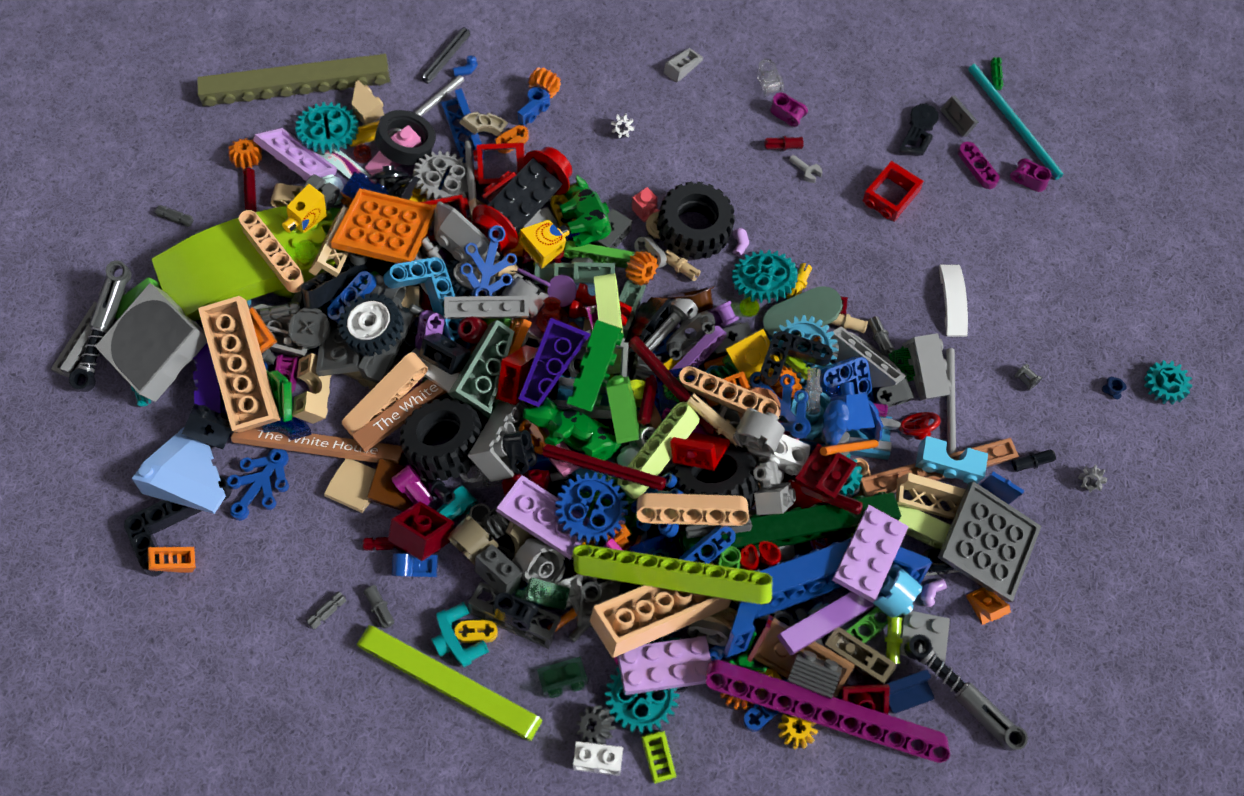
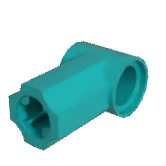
M460 486L454 491L455 498L451 503H444L436 510L453 522L462 514H468L470 509L478 504V501L464 486Z

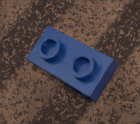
M533 87L528 91V103L517 112L519 124L526 126L528 123H532L537 115L549 108L550 94L546 90Z
M393 553L392 576L437 577L438 555H431L421 561L411 554Z

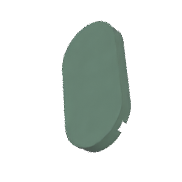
M820 286L780 302L766 312L763 320L765 331L773 338L774 331H782L779 325L786 327L787 319L794 323V316L801 321L803 315L806 316L807 321H809L811 316L815 318V323L818 320H822V326H825L838 318L843 306L841 297L833 288Z

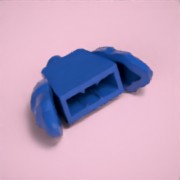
M853 382L841 383L842 396L832 397L823 414L822 433L825 436L826 443L830 446L837 445L846 431L860 430L869 440L875 439L879 442L882 438L884 425L879 417L878 409L868 400L866 394H855Z

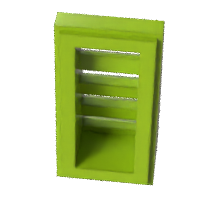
M661 730L640 736L653 783L676 778L665 731ZM660 739V744L649 746L650 741ZM663 748L664 753L652 756L651 751ZM666 758L667 762L654 765L653 761ZM669 768L668 772L658 775L656 773L658 769Z

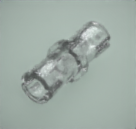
M816 368L807 369V387L805 392L809 396L806 409L808 413L820 412V394H822V388L820 387L821 370L817 369V372H815Z

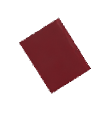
M889 684L845 686L839 691L838 699L888 715L890 686Z

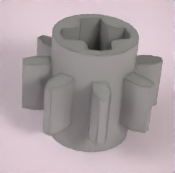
M1096 464L1091 468L1085 466L1083 469L1084 473H1080L1078 477L1080 480H1083L1081 487H1086L1089 489V492H1092L1094 489L1101 491L1102 484H1106L1108 479L1103 477L1105 469L1100 470Z

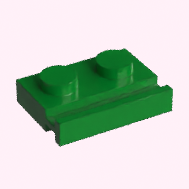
M278 370L269 372V381L279 418L283 417L284 422L292 420V383Z

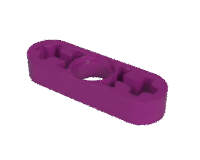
M962 143L958 151L961 160L982 187L986 189L995 188L999 181L998 173L974 143ZM974 163H981L983 165V168H976L974 166Z

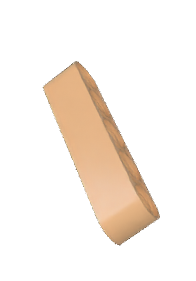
M252 210L243 211L239 215V222L245 236L285 288L292 293L300 292V286L304 283L300 268L260 217Z
M414 352L407 354L342 420L343 427L352 436L360 428L403 398L427 373L428 367Z
M691 366L685 367L680 371V381L687 391L742 414L746 412L747 408H753L761 413H764V410L767 408H773L775 410L773 414L777 415L779 419L778 405L770 398ZM690 375L695 376L694 381H692V382H686V381H685V379H686L688 376H690ZM712 383L715 385L712 390L704 389L707 384ZM727 392L735 393L730 399L724 397ZM747 400L755 401L751 407L744 406Z
M645 493L637 499V518L643 523L740 526L746 524L749 519L748 502L742 496Z

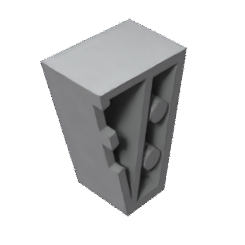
M938 333L914 337L902 343L904 348L909 349L911 359H908L909 365L914 366L915 376L913 378L920 401L950 395L952 386L950 380L947 379V362L943 358V342L939 338Z

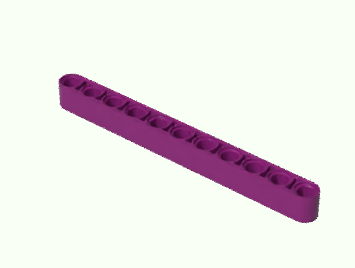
M713 660L707 666L706 684L715 691L933 762L942 763L950 757L948 739L942 732L835 697L830 699L795 684L725 661Z

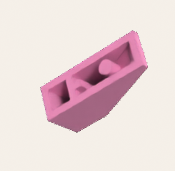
M409 125L391 137L393 141L405 147L415 148L422 145L419 135ZM379 151L366 165L365 169L372 176L382 171V166L394 165V169L402 164L391 161Z

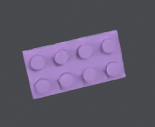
M280 128L255 134L253 140L255 143L273 155L275 159L288 166L290 170L300 175L303 180L307 181L313 174L321 178L327 175H336L337 168L312 149L308 150L306 145L302 146L301 141H298L297 138L285 129Z
M521 475L496 508L497 513L570 560L573 557V549L581 545L585 538H582L578 543L577 535L569 538L571 531H562L565 523H557L558 519L562 516L555 515L556 510L560 509L555 507V503L561 500ZM577 510L571 512L574 518L583 517L582 513ZM587 516L583 522L584 526H587L590 519Z
M868 505L832 581L873 603L879 594L909 526Z
M706 636L644 644L617 656L624 695L706 684L707 666L711 662Z

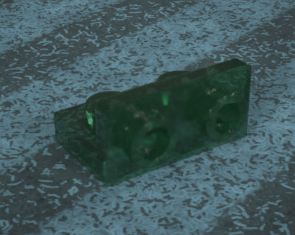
M530 578L528 587L526 586L525 590L516 589L515 597L552 609L565 610L570 588Z
M581 657L537 669L544 697L556 698L563 695V691L570 689L572 692L580 691L585 688L584 685L588 684V678L585 674Z

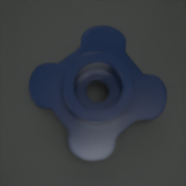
M1111 376L1108 377L1107 384L1102 387V391L1118 400L1122 397L1121 393L1126 390L1127 386L1120 378Z

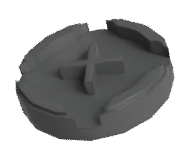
M316 308L300 309L299 312L290 318L288 323V334L292 341L305 349L316 348L322 345L328 339L331 331L327 316L320 309Z

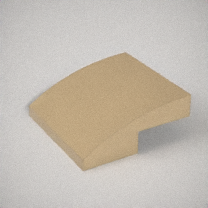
M345 459L328 485L324 496L363 513L371 502L366 500L375 469L353 459Z

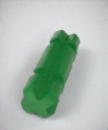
M993 57L991 61L992 85L996 90L1000 91L1003 87L1002 59L1000 57Z

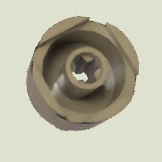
M469 515L447 537L474 566L478 554L492 544L496 548L499 546Z

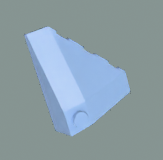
M183 427L142 463L132 480L144 495L215 514L226 496L223 488H220L218 484L220 477L216 466H213L211 461L214 459L211 448L204 442L183 435Z

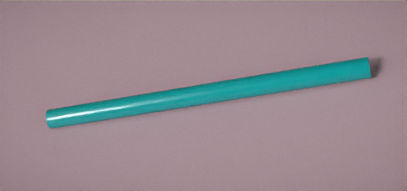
M976 64L971 65L968 68L971 75L1044 166L1050 170L1052 176L1056 180L1064 175L1061 169Z

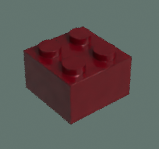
M420 501L391 520L388 540L423 561L450 543L447 537L453 530L454 522Z

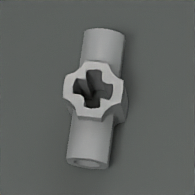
M777 462L759 464L753 472L754 478L760 481L761 488L777 486L781 484L784 478L783 472L777 467Z

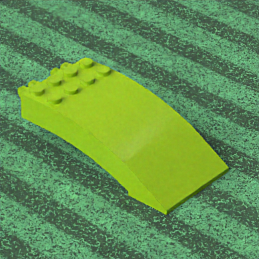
M287 206L255 212L300 268L304 283L314 278L315 275L310 273L309 270L326 237L325 232L330 229L333 220H330L332 217L331 213L326 211L327 217L306 233H302L297 228L289 233L282 226V223L288 218ZM239 217L199 232L152 258L161 290L166 292L182 308L184 314L193 321L201 320L198 310L200 307L237 296L248 301L285 289V286L243 233ZM335 249L337 253H343V251ZM327 259L326 263L331 266L336 265L334 259ZM321 269L317 275L321 274L325 270Z

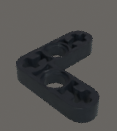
M776 332L773 335L761 368L760 381L768 386L775 385L779 380L787 355L816 365L825 366L830 363L833 351L828 345L787 332ZM783 340L782 348H777L779 341ZM803 345L807 348V351L801 352L796 347ZM777 355L781 358V361H773L770 356ZM770 368L774 369L771 377L767 376Z

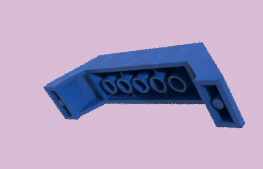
M852 537L841 543L834 542L821 550L819 548L814 549L804 556L797 555L791 558L790 561L778 562L776 565L765 570H755L771 575L772 600L767 604L740 601L724 650L726 658L747 650L755 630L753 626L755 619L842 588L843 586L832 581ZM899 547L892 565H898L921 584L932 562L927 557Z

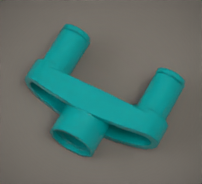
M464 601L446 611L443 609L436 613L442 633L431 638L440 657L451 652L463 668L472 664L471 661L489 653L484 640L467 649L462 648L451 627L452 622L470 614Z

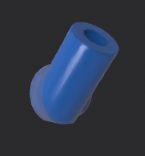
M468 56L466 58L467 63L464 66L453 67L454 76L472 74L478 65L476 57Z
M715 645L709 649L711 661L720 660L725 656L724 650L726 645ZM735 654V655L730 656V657H732V658H737V655H738V654Z

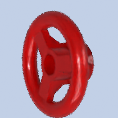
M932 412L915 413L900 422L899 431L902 434L914 436L917 440H923L926 436L930 437L931 431L940 425L941 419L939 415ZM933 419L934 422L928 426L929 420Z

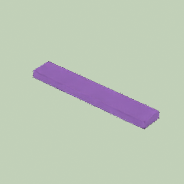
M850 592L781 632L777 637L791 656L875 605L858 594Z

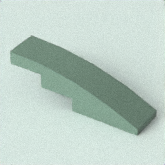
M615 263L547 264L542 269L538 264H535V276L547 282H550L557 275H566L573 279L576 285L580 283L594 285V276L615 273ZM534 280V284H536V285H544V284H542V283H540V282Z
M629 280L626 281L619 297V301L632 307L630 315L625 316L628 319L626 326H622L625 343L646 289V285H636Z

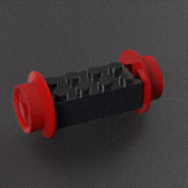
M544 147L541 151H529L524 157L525 166L488 205L480 204L473 209L472 224L489 241L487 233L492 226L498 225L504 228L505 238L498 242V253L503 249L512 250L516 248L519 243L518 233L526 226L553 195H564L569 190L572 166L560 151L552 147ZM494 230L492 236L497 238L499 233Z

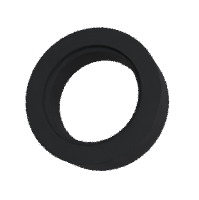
M394 110L384 114L379 121L375 134V143L379 151L386 158L402 165H415L418 163L419 158L424 159L425 154L430 156L436 140L432 125L422 116L406 110ZM409 125L419 135L423 144L415 148L399 145L389 137L388 130L392 128H405Z

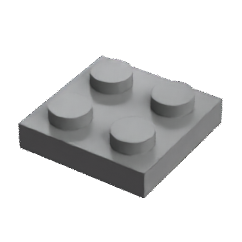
M915 611L904 615L901 632L903 643L900 644V655L907 656L904 651V644L908 639L922 634L930 639L936 656L940 660L944 659L945 663L950 618ZM915 641L913 647L915 651L921 653L922 645Z

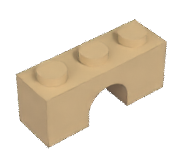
M313 353L299 359L297 378L307 383L309 392L306 391L294 397L292 412L293 417L312 424L326 419L331 375L318 376L316 372L318 355Z

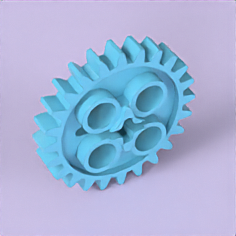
M805 315L802 316L801 321L794 316V323L787 319L786 327L779 325L783 332L790 334L801 332V337L813 340L815 337H821L822 344L828 345L833 352L838 351V348L832 346L838 341L830 339L834 332L827 333L829 326L821 327L823 321L818 320L815 323L813 316H811L809 321H807ZM783 340L779 341L777 348H782ZM832 355L831 360H837V357ZM829 363V364H827V365H825V366H820V365H816V364H815V366L811 368V369L814 370L815 373H814V375L809 379V381H810L811 383H813V381H814V376H817V372H818L821 368L826 367V366H829V365H832V364ZM797 373V378H800L801 383L805 384L806 380L800 376L801 373Z

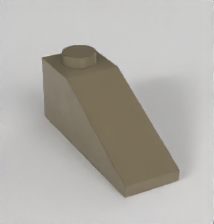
M840 627L832 632L825 643L826 647L855 664L854 668L878 685H885L895 670L896 663Z

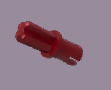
M782 136V138H766L764 145L766 149H782L783 151H786V149H802L803 137Z

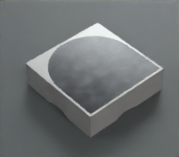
M149 283L95 347L140 395L156 402L176 379L182 368L204 347L207 339L204 330L195 321L188 318L182 308L166 292Z

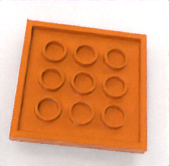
M359 188L331 241V248L397 264L414 261L421 247V241L425 238L433 221L436 206Z

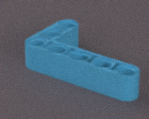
M438 257L395 264L383 277L385 285L390 288L424 283L433 312L441 314L443 318L444 297H455L446 265ZM412 270H414L418 276L414 275L412 273ZM392 273L396 274L399 279H396ZM437 286L442 289V292L437 289ZM444 318L442 335L469 349L470 344L464 342L458 335V326L462 319ZM449 324L454 327V330L449 327Z

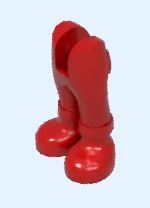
M584 283L579 284L576 300H573L570 307L569 317L573 319L586 317L589 320L585 306L597 305L596 295L591 296L588 286ZM619 301L622 326H626L628 319L625 316L630 315L632 307Z
M766 541L759 543L760 568H758V551L753 544L747 545L740 552V565L745 570L750 571L765 570L776 565L781 559L780 549L775 544Z

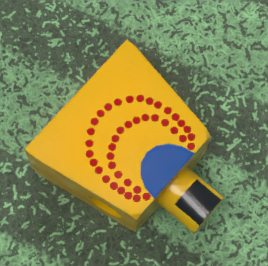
M308 184L287 205L288 218L282 223V226L289 233L295 228L302 233H306L327 217L324 195Z
M546 220L521 229L519 243L542 269L564 250L565 237L570 232L566 225L563 224L556 228L550 220Z

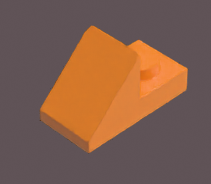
M984 587L966 595L982 625L1011 613L1009 604Z

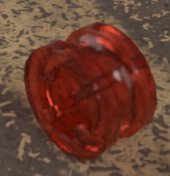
M360 144L354 148L353 153L357 162L367 163L371 160L372 154L369 146Z

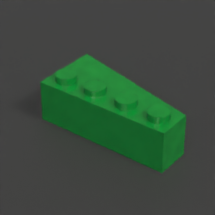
M596 320L587 345V352L584 354L580 364V372L577 374L573 384V393L568 397L567 404L590 412L594 410L595 406H600L603 397L600 394L602 386H607L610 374H607L609 365L614 366L617 354L614 353L616 345H621L624 334L621 333L622 328Z

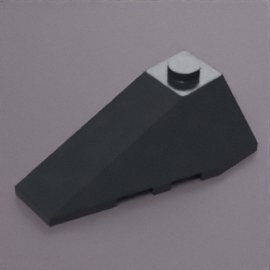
M651 297L647 302H643L638 309V315L627 343L635 336H638L645 343L670 315L671 300L668 298ZM630 346L628 368L632 365L636 354Z

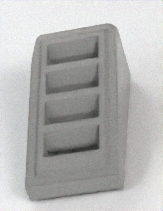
M688 48L665 63L664 74L677 83L703 60V57Z

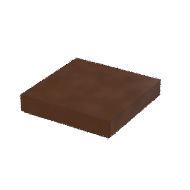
M380 458L366 500L403 512L409 509L412 501L405 493L398 490L391 479L404 469L405 466Z

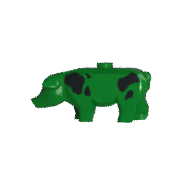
M576 175V182L571 183L569 190L564 194L568 202L560 205L564 220L577 218L575 221L568 222L567 224L571 233H580V235L573 237L576 247H580L592 241L606 238L611 232V225L607 215L610 212L606 202L602 203L597 192L590 189L587 182Z
M548 397L545 398L543 404L533 409L524 408L523 410L524 419L537 427L548 429L550 435L545 438L544 442L546 444L556 446L564 441L571 448L602 460L611 458L614 452L621 446V443L617 444L616 436L612 429L576 410L557 408L556 403Z

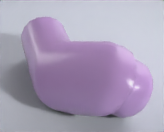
M743 228L733 231L734 239L738 241L733 254L738 257L742 256L749 245L747 232Z
M943 578L924 585L920 595L924 606H933L935 604L936 592L947 588Z

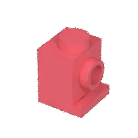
M648 187L632 197V210L644 223L650 215L659 212L657 209L658 197Z

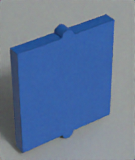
M995 472L990 473L979 483L981 487L1007 504L1012 503L1025 491Z

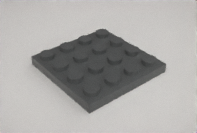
M974 481L969 482L938 558L988 591L993 592L1007 603L1013 602L1041 525Z

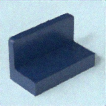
M928 669L887 683L890 686L889 707L893 714L934 700L935 697L928 684V681L931 679Z

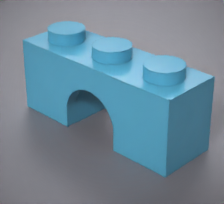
M926 436L919 443L915 467L922 468L925 472L943 474L946 478H957L967 484L973 481L978 484L985 477L988 453L967 448L960 455L959 460H953L946 452L947 441Z

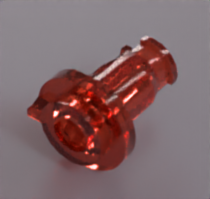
M555 297L545 298L543 300L544 308L538 313L536 318L537 328L543 334L550 318L569 324L567 313L560 307V300Z

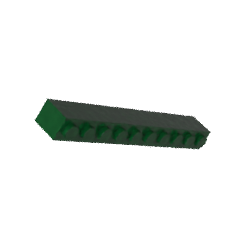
M879 492L870 497L857 496L853 498L862 502L863 508L859 514H854L831 504L823 505L818 503L810 508H793L783 514H769L761 517L760 515H753L749 517L752 523L751 531L735 533V541L730 546L737 548L741 552L744 547L753 544L757 551H759V543L763 541L781 547L855 533L868 505L898 521L901 518V513L893 492ZM685 529L681 531L679 544L682 555L703 537L687 538ZM727 534L721 535V538L724 540L728 538ZM713 538L712 541H713L714 544L718 547L719 544H718V543L716 542V540ZM709 544L701 548V554L704 556L712 552V546ZM695 553L694 556H695V557L697 558V560L700 562L701 559H700L699 556Z

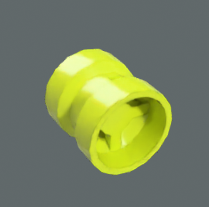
M631 380L630 383L636 407H641L646 381Z

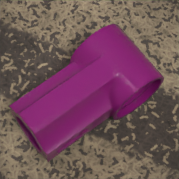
M411 465L406 466L391 478L398 490L405 493L414 505L420 501L428 505L434 499L420 481V476Z

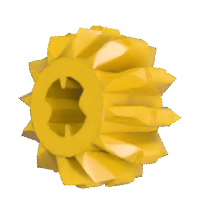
M782 715L781 719L783 722L778 724V728L784 730L779 733L780 738L787 736L784 742L785 745L792 741L793 749H797L798 743L805 749L807 742L811 744L814 742V738L811 735H817L818 730L811 727H814L817 723L792 715ZM796 724H798L799 728L801 729V732L799 734L796 733V729L794 728Z

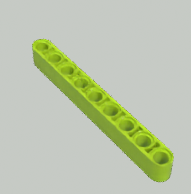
M578 545L573 549L574 571L580 575L755 604H767L772 600V577L767 573L591 545Z
M372 625L367 626L356 644L369 654L527 741H532L543 721L530 711Z

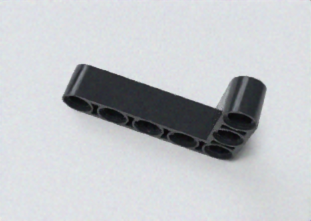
M369 257L365 264L355 265L350 262V258H347L337 277L324 271L300 286L304 307L308 309L318 308L339 296L362 271L369 273L377 271L380 275L384 276L397 263ZM392 273L396 279H399L396 274Z
M219 476L220 481H218L219 486H224L223 490L226 497L223 501L230 497L232 490L227 481L222 476ZM162 500L127 517L124 522V528L141 568L148 575L156 577L164 572L149 570L148 547H158L153 534L202 510L183 505L180 510L175 511L176 507L180 504ZM162 514L159 520L154 521L156 516ZM141 524L139 529L134 530L135 526ZM149 542L146 548L141 549L144 543ZM155 554L156 564H160L159 554Z

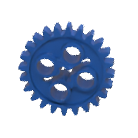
M585 472L584 479L576 475V482L569 479V487L563 485L561 489L563 493H558L557 498L561 501H556L555 507L560 508L556 510L555 515L562 516L558 519L557 523H565L562 531L570 530L569 538L577 535L578 543L582 538H585L586 545L589 544L590 539H593L596 545H598L599 538L607 542V535L614 538L616 535L614 530L620 532L622 529L620 524H625L626 519L622 516L627 515L628 510L623 508L627 506L628 501H621L625 493H618L620 485L613 487V479L606 482V475H603L601 479H597L596 472L593 478H590L587 472ZM588 491L591 497L583 498L579 492ZM599 491L600 494L587 526H584L583 522L595 492ZM608 499L611 505L603 506L600 500ZM575 510L580 511L583 517L574 518L571 512ZM600 519L604 525L597 527L593 524L592 520Z

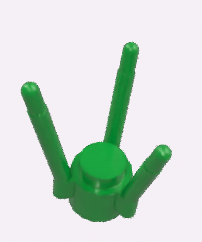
M755 631L747 650L740 654L735 662L729 660V663L758 673L766 672V667L754 668L753 659L751 662L747 660L756 637Z

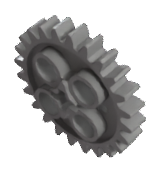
M441 151L438 152V155L434 152H431L430 156L425 154L424 159L419 158L418 163L415 164L413 176L418 177L415 189H421L419 194H426V200L462 194L463 198L467 197L469 199L466 163H462L463 157L456 159V154L451 157L448 151L445 155ZM448 167H450L451 169L449 170V174L445 179L444 185L442 189L439 190L440 184L444 179L446 170ZM458 200L447 202V205L451 206L452 202H454L456 206H458L459 204Z

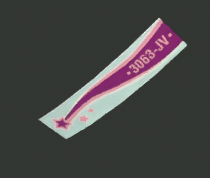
M319 149L316 152L361 189L366 187L368 190V186L371 187L377 182L376 180H370V175L342 151L337 152L333 149L332 154H330L328 150H325L324 154H322Z

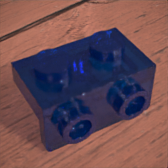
M355 171L341 192L351 199H354L359 188L388 195L387 189L379 183L374 184L369 181L370 178L361 172L358 174Z

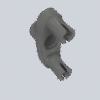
M703 311L692 319L682 321L680 328L666 342L667 352L670 357L672 356L673 360L681 359L682 351L705 333L712 334L715 331V319L712 313ZM687 328L695 329L691 334L685 333Z

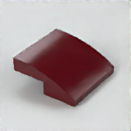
M817 444L796 476L795 482L815 493L835 500L857 463L839 452L823 456L820 453V449L823 446Z

